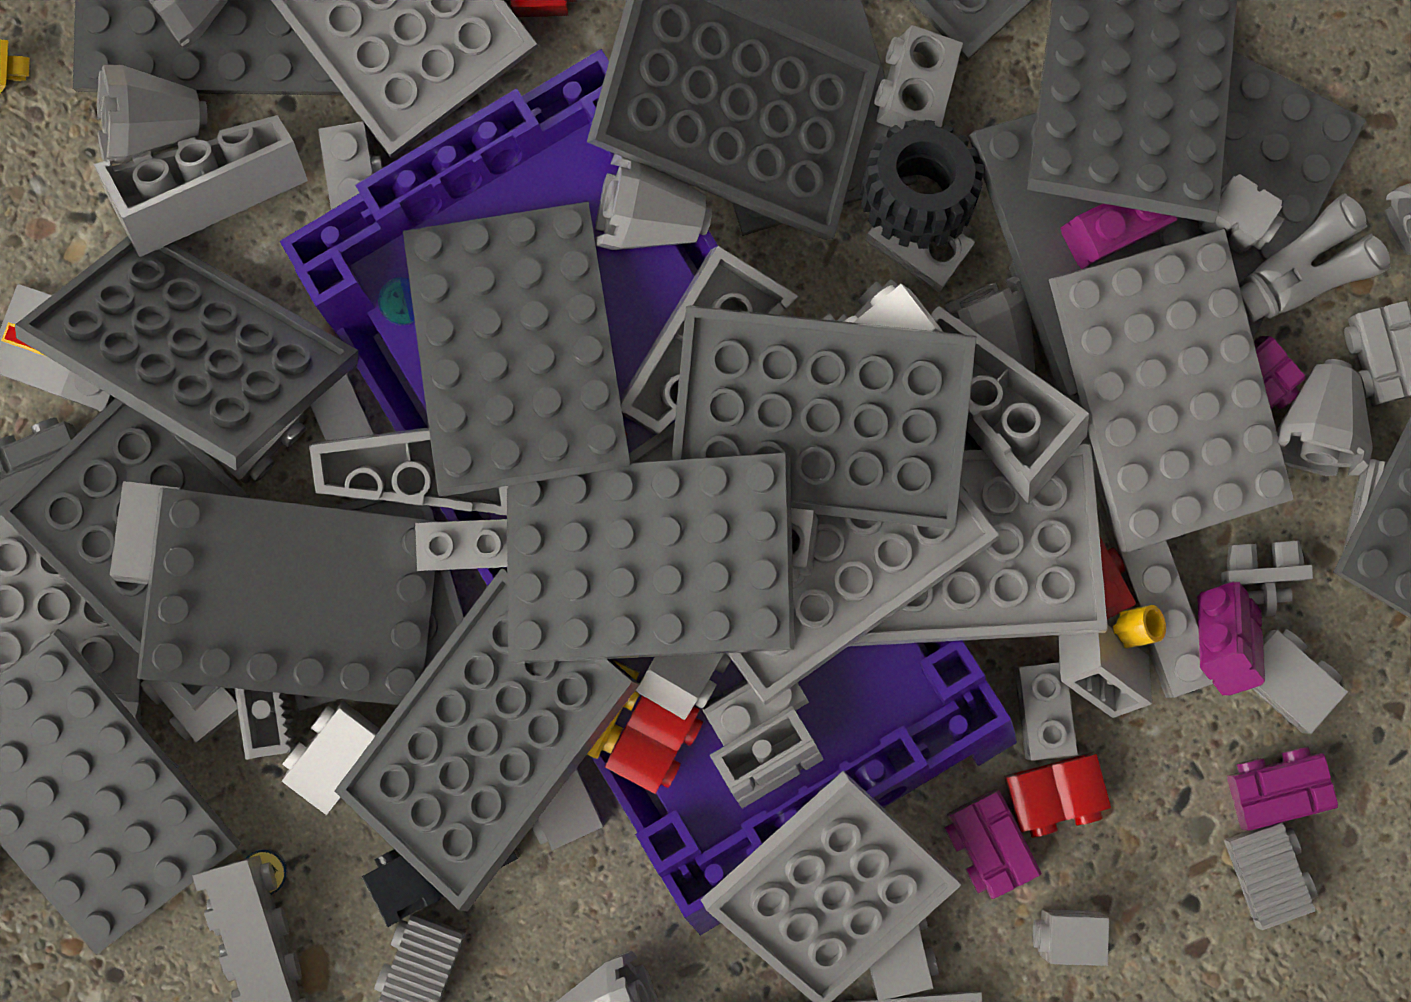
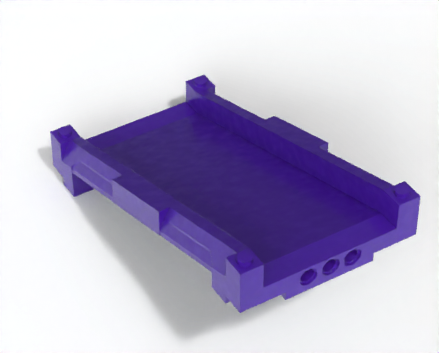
M602 49L521 96L516 88L357 183L355 186L359 194L279 241L319 312L341 341L358 350V364L356 366L396 432L429 428L403 231L589 202L594 239L605 234L604 231L596 230L597 212L607 173L616 175L619 166L611 164L614 153L587 142L609 60ZM709 230L706 235L699 234L696 242L688 244L620 250L596 246L620 398L711 249L718 246ZM401 282L410 318L409 323H396L390 320L383 311V294L394 283ZM623 416L624 428L629 437L627 439L628 453H631L657 435L652 434ZM440 507L449 522L507 519V515ZM507 567L477 569L488 586L500 569L504 568L507 570ZM962 640L848 646L797 682L809 703L797 709L796 713L824 760L808 770L801 769L798 776L744 808H741L710 757L712 753L724 746L702 708H700L696 718L704 722L692 745L688 746L682 743L674 760L680 762L681 766L669 788L660 785L654 794L605 768L610 753L602 750L598 759L593 758L637 831L635 835L658 875L662 878L684 918L700 936L720 924L715 917L706 911L701 899L842 771L852 778L880 806L885 808L970 755L977 766H980L1017 743L1010 716L986 681L984 673ZM655 657L618 658L614 660L640 672L636 680L640 683ZM732 659L723 674L717 670H714L709 680L717 685L708 700L715 696H723V691L745 679ZM641 694L632 711L623 707L615 723L622 727L623 730L640 700Z

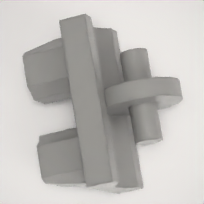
M1299 541L1272 543L1273 568L1258 569L1256 544L1229 546L1227 571L1221 572V585L1233 581L1240 582L1242 585L1260 584L1259 590L1247 591L1249 598H1252L1256 604H1261L1264 617L1275 616L1277 603L1292 602L1291 588L1276 589L1275 583L1313 579L1312 565L1304 566V557Z

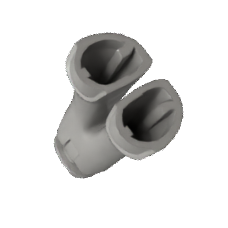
M1346 193L1339 196L1326 207L1318 219L1303 234L1273 254L1256 268L1253 273L1245 277V284L1240 287L1248 322L1254 323L1263 316L1271 319L1280 313L1295 309L1333 288L1349 282L1371 278L1391 269L1389 252L1386 246L1373 234L1361 237L1318 266L1313 267L1311 265L1316 257L1360 233L1367 227L1365 212L1356 200L1347 196Z

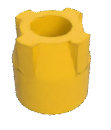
M1155 605L1119 612L1120 617L1116 624L1113 625L1114 634H1117L1120 641L1123 642L1124 648L1127 649L1160 642L1166 634L1165 618L1161 610Z

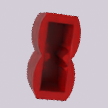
M642 695L612 750L605 768L654 794L660 785L669 788L681 766L680 762L674 760L682 743L688 746L692 745L704 722L696 718L700 708L694 705L684 720Z
M1094 752L1004 776L1016 823L1021 832L1029 830L1031 838L1058 831L1056 823L1074 818L1076 826L1103 819L1101 811L1111 808L1098 757Z

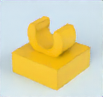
M0 39V94L6 86V79L26 81V77H29L30 66L29 57L8 56V40Z

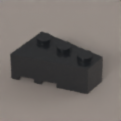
M515 848L502 867L521 857L517 848ZM395 849L374 859L378 868L362 876L387 928L444 897Z

